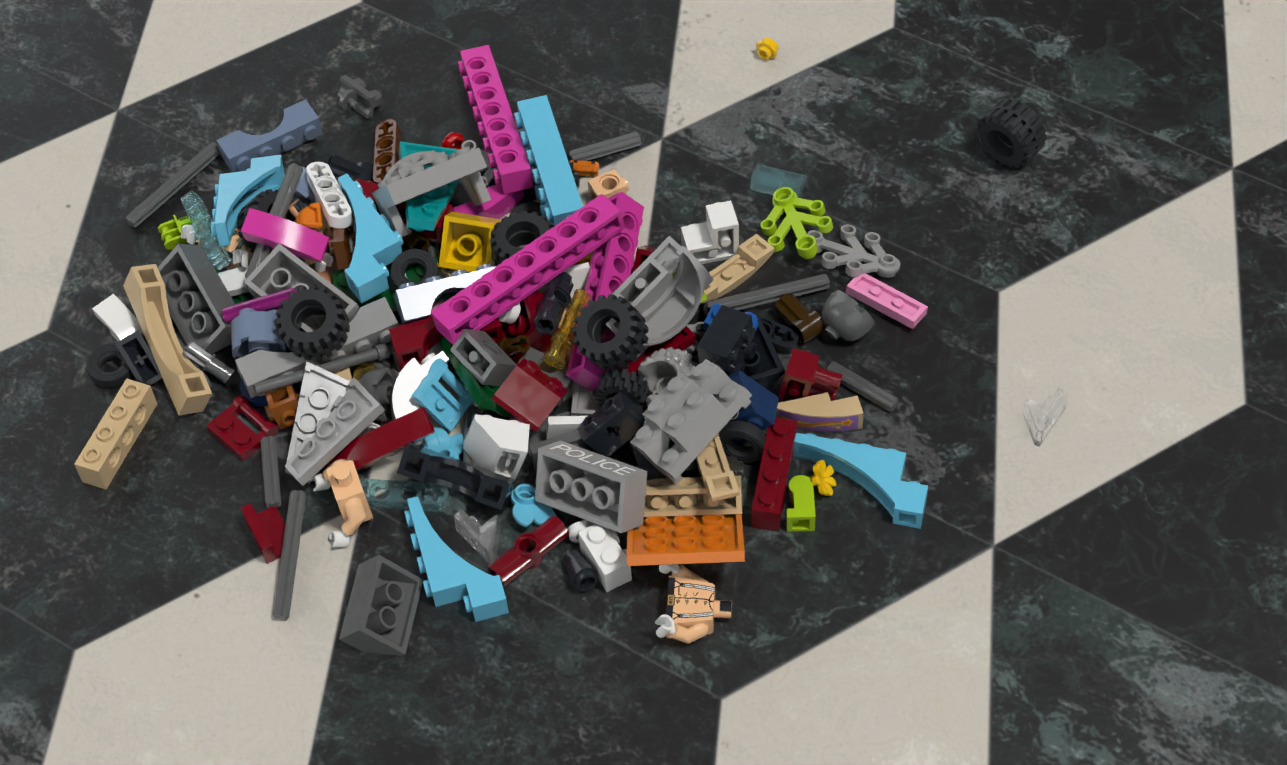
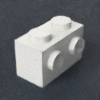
M594 524L578 532L580 550L588 563L596 569L597 578L606 592L632 580L631 566H627V549L622 550L619 546L620 540L616 531Z

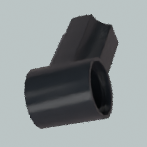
M334 154L330 156L327 164L337 180L347 173L353 182L356 179L374 182L373 164L368 162L356 164Z

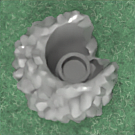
M672 347L667 349L661 348L640 363L638 375L644 377L643 381H647V393L650 394L646 398V406L679 373L685 376L693 373L698 363L692 361L693 356L687 350H674Z

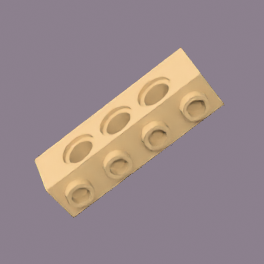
M130 379L125 380L74 464L82 482L103 489L108 488L157 406V401L150 385Z
M735 476L740 496L713 502L706 491L701 477H684L677 485L668 478L648 480L646 482L644 517L742 514L741 476Z

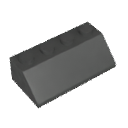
M178 244L158 266L165 284L169 314L187 345L190 342H194L212 354L232 344L231 323L224 321L222 309L236 304L202 245Z

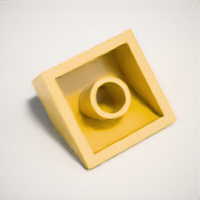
M451 212L445 215L439 267L466 270V272L476 271L478 266L484 264H491L493 267L494 259L490 234L494 230V225L497 222L501 223V220L459 212Z

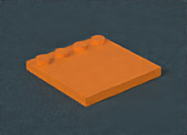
M742 514L644 517L643 525L628 530L627 566L745 562Z

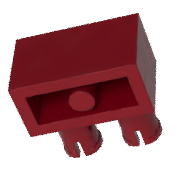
M793 348L778 394V403L827 392L830 400L834 401L843 374L820 368L817 364L819 356L805 350Z

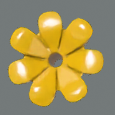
M820 460L813 466L814 475L809 476V478L812 480L813 487H818L821 495L831 496L833 495L832 487L836 486V480L830 477L834 473V469L831 465L826 467L825 461Z

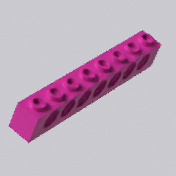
M489 45L460 51L462 61L458 62L460 75L463 76L464 87L468 91L470 106H474L472 109L475 121H480L477 122L480 137L485 136L482 140L485 152H490V154H487L490 168L496 169L493 170L496 185L501 184L504 194L533 188L531 168Z
M622 191L611 196L608 200L621 210L625 229L593 250L581 308L582 306L586 308L589 305L587 302L591 299L597 301L600 295H604L607 298L609 294H613L631 274L635 250L638 245L640 226L643 222L644 206ZM608 328L603 332L601 343L608 342L615 337ZM573 341L566 376L590 391L598 388L601 375L606 373V370L601 369L586 358L577 349L578 346Z
M603 194L588 202L575 213L569 215L562 222L546 231L536 240L431 311L436 329L452 345H454L464 329L479 331L625 229L621 210Z

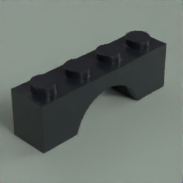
M416 444L405 446L397 470L398 474L421 482L434 483L458 490L469 495L477 502L500 510L508 507L511 493L517 481Z

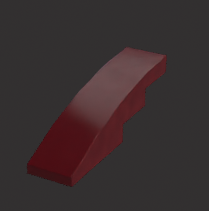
M425 407L401 416L354 439L329 461L326 467H329L336 460L345 459L347 461L353 460L357 471L366 469L386 457L398 454L404 450L405 446L415 444L435 433Z

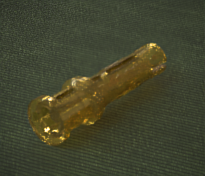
M581 289L574 291L561 326L551 337L552 344L549 351L543 355L542 360L547 365L557 369L565 368L566 356L569 349H573L575 344L572 327L577 326L574 320L576 316L580 317L581 312L579 310L582 306L586 308L587 302L591 298L588 292Z

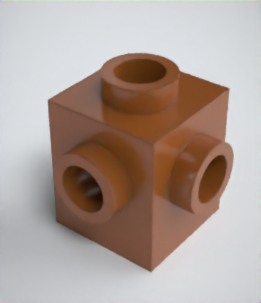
M292 384L265 392L268 406H265L270 421L276 420L280 430L294 425L300 393L296 394Z

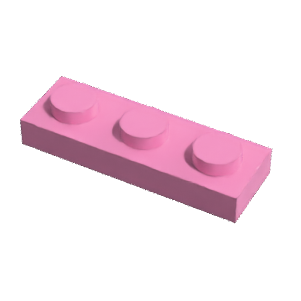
M866 273L854 277L846 286V294L912 329L927 314L928 306Z

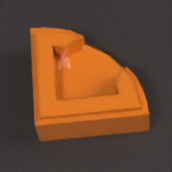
M320 202L304 207L299 212L296 223L312 230L323 228Z

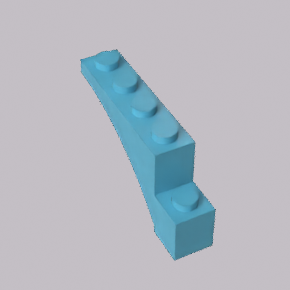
M281 155L251 158L250 168H247L246 171L220 174L219 184H215V209H212L213 222H211L213 237H218L219 246L230 245L232 235L237 227L236 223L239 221L237 216L247 203L262 191L265 192L268 189H272L274 192L279 190L285 176Z
M346 173L339 177L338 181L356 221V243L349 268L345 269L348 287L358 300L363 303L389 289L387 281L389 272L386 265L392 263L402 253L401 245H403V240L397 231L393 232L385 215H379L373 200L370 197L366 198L359 182H353Z
M796 433L794 457L815 463L824 460L826 467L831 465L835 471L849 477L871 493L891 514L893 524L921 529L927 501L928 485H922L915 481H902L906 462L905 452L891 448L872 447L865 443L845 442L837 438H823L810 433Z
M418 496L407 499L409 510L404 511L408 527L414 526L415 533L410 534L414 550L420 549L422 556L416 558L420 573L427 574L428 580L423 581L427 598L433 596L435 607L464 599L467 613L473 612L475 622L509 613L500 575L492 576L454 553L431 527L423 512Z

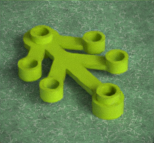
M789 187L777 189L772 199L774 208L760 224L763 234L770 236L768 243L775 248L774 252H778L784 248L783 239L792 227L797 238L795 245L798 254L804 259L813 258L817 254L818 245L814 236L807 235L802 223L816 226L821 233L832 231L833 223L829 216H822L826 211L824 203L821 200L812 201L798 198L797 194ZM795 208L810 210V214L796 212ZM785 212L786 217L777 229L776 221Z

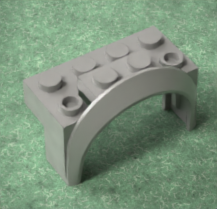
M469 146L450 155H446L444 151L435 152L434 150L410 154L396 162L386 173L383 181L378 184L379 189L372 192L380 213L384 214L387 218L393 232L397 231L401 237L408 235V232L396 205L455 180H459L462 183L474 206L491 200L480 174V170L487 167L480 148L470 150ZM423 166H432V167L427 168V169H424Z

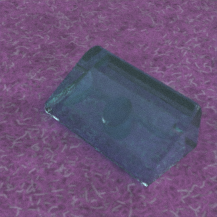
M760 164L752 172L750 189L773 195L777 189L789 187L799 198L807 176Z

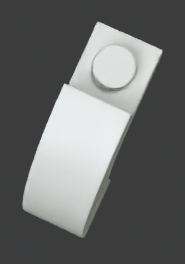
M443 351L437 355L434 352L429 354L421 361L422 366L413 358L402 369L394 385L391 397L392 420L420 408L411 395L429 373L430 366L436 359L441 358L448 364L449 358Z

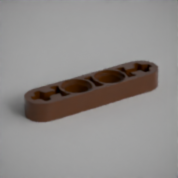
M393 119L384 120L376 127L373 180L376 184L381 183L389 169L399 161L398 149L401 141V131Z

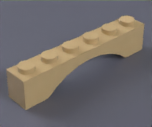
M157 265L131 267L123 286L178 415L203 412L212 392L203 371L198 369L183 355V349L177 339L169 314L165 284Z

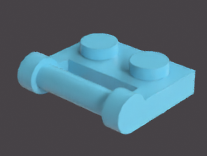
M439 358L431 364L429 373L411 397L421 407H425L426 412L445 430L452 431L474 400L464 388V384L447 368V363ZM440 378L459 395L458 401L438 382Z

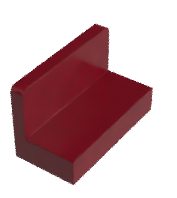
M251 503L240 507L245 522L266 563L268 564L281 558L286 525L277 508L271 507L256 514Z

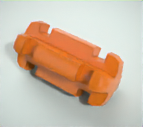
M570 160L574 165V173L579 172V176H591V174H594V177L598 176L600 169L598 162L592 164V161L578 160L575 163L574 160Z

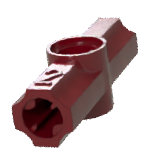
M551 516L531 533L519 535L515 540V546L489 565L488 571L492 576L500 575L502 586L505 587L526 569H533L539 566L543 556L569 536L567 528L557 516ZM529 549H532V550H533V551L528 552V553L524 552V551L529 550Z

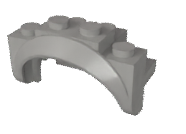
M668 236L622 283L613 295L617 298L619 296L625 298L645 318V324L649 329V332L645 334L649 338L648 344H643L646 350L650 346L671 339L686 327L700 305L703 291L713 281V278L691 252ZM677 270V273L673 279L671 275ZM611 318L606 323V326L615 336L620 329V322H616Z
M705 359L695 367L692 374L685 376L679 373L677 377L671 379L667 387L650 402L648 409L642 414L645 417L644 426L637 431L636 436L630 443L657 470L677 485L683 478L681 476L683 471L741 407L746 409L752 402L749 399L752 394L743 386L732 381L719 366ZM669 437L675 443L670 449H668Z

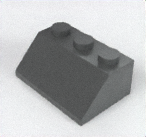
M380 555L360 563L339 640L362 652L404 656L413 626L423 579Z

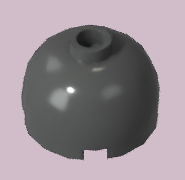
M835 290L823 305L821 315L827 326L824 331L834 340L841 338L845 341H856L867 334L875 325V322L866 310L862 313L857 307L859 303L840 290Z
M389 367L371 369L362 375L358 381L385 409L374 421H393L391 397L399 376L395 369H389Z

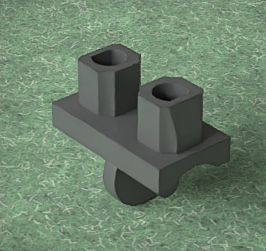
M347 75L341 76V89L337 95L340 98V108L343 110L353 108L367 119L373 117L374 108L381 105V93L376 89L370 92L366 90V84L360 78L353 80Z

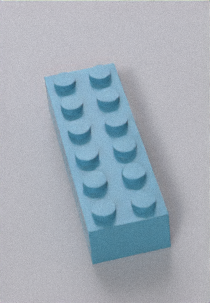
M547 95L518 101V112L514 113L517 128H520L517 130L522 144L525 146L524 150L529 165H531L532 180L537 184L534 186L537 201L540 200L542 204L540 205L541 213L556 226L569 215L582 208L583 204Z

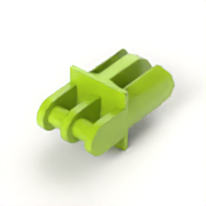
M197 212L180 219L173 215V220L158 226V230L162 234L161 238L165 242L164 246L168 250L174 249L178 244L187 243V238L182 239L180 237L184 225H192L197 229L209 228L203 212Z

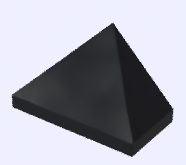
M139 330L115 343L138 382L151 385L162 379L153 354Z

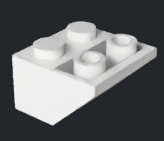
M475 414L463 443V449L479 467L516 479L528 453L530 424L520 423L517 420H504L493 418L489 415Z

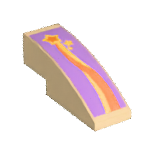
M827 392L778 403L776 418L797 420V429L842 432L862 429L864 413L858 396L831 401Z

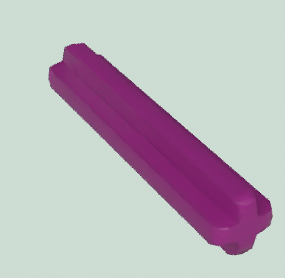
M289 288L223 308V319L231 323L235 317L239 316V311L245 308L267 312L281 308V301L283 299L288 300L290 298L288 294L292 291L295 294L297 291L294 288Z

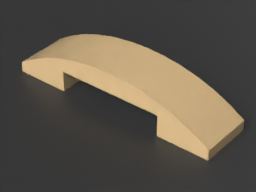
M755 234L739 245L736 255L709 272L713 281L704 290L708 300L702 303L717 299L742 284L770 258L775 248L758 234Z
M718 433L695 458L704 486L712 502L740 496L734 473L730 470Z

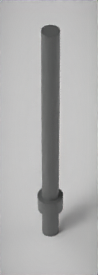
M386 343L375 345L371 350L317 366L332 373L375 359L377 361L388 359L393 354L394 349L392 344L386 345ZM305 369L253 384V390L257 395L303 381Z

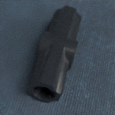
M567 272L560 273L549 281L543 297L536 304L537 313L533 322L536 326L535 330L541 335H553L557 331L564 310L571 303L570 294L574 285L572 283V276Z

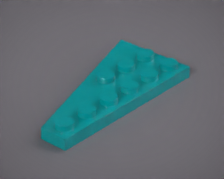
M400 141L398 152L399 160L416 152L434 150L435 152L444 151L446 155H450L459 149ZM423 166V167H424V169H427V168H430V167H432V166ZM455 180L405 201L407 227L417 231H433L460 181Z

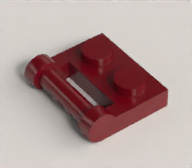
M242 395L236 397L230 407L206 425L208 431L243 462L261 448L260 440L262 437H274L279 431V426L275 422L264 418L249 405V401ZM243 413L262 430L256 434L237 417Z

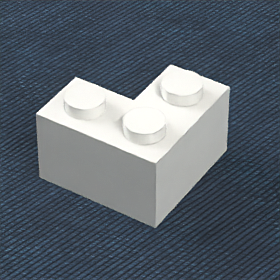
M731 201L706 205V222L681 227L682 245L701 264L730 259L737 254L739 224Z

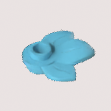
M433 427L435 433L425 438V444L419 445L459 460V455L464 450V436L461 433L449 436L444 429Z
M520 484L511 493V502L514 505L512 510L513 517L524 527H528L532 522L541 525L551 516L556 517L551 506L535 501L536 489L529 484Z

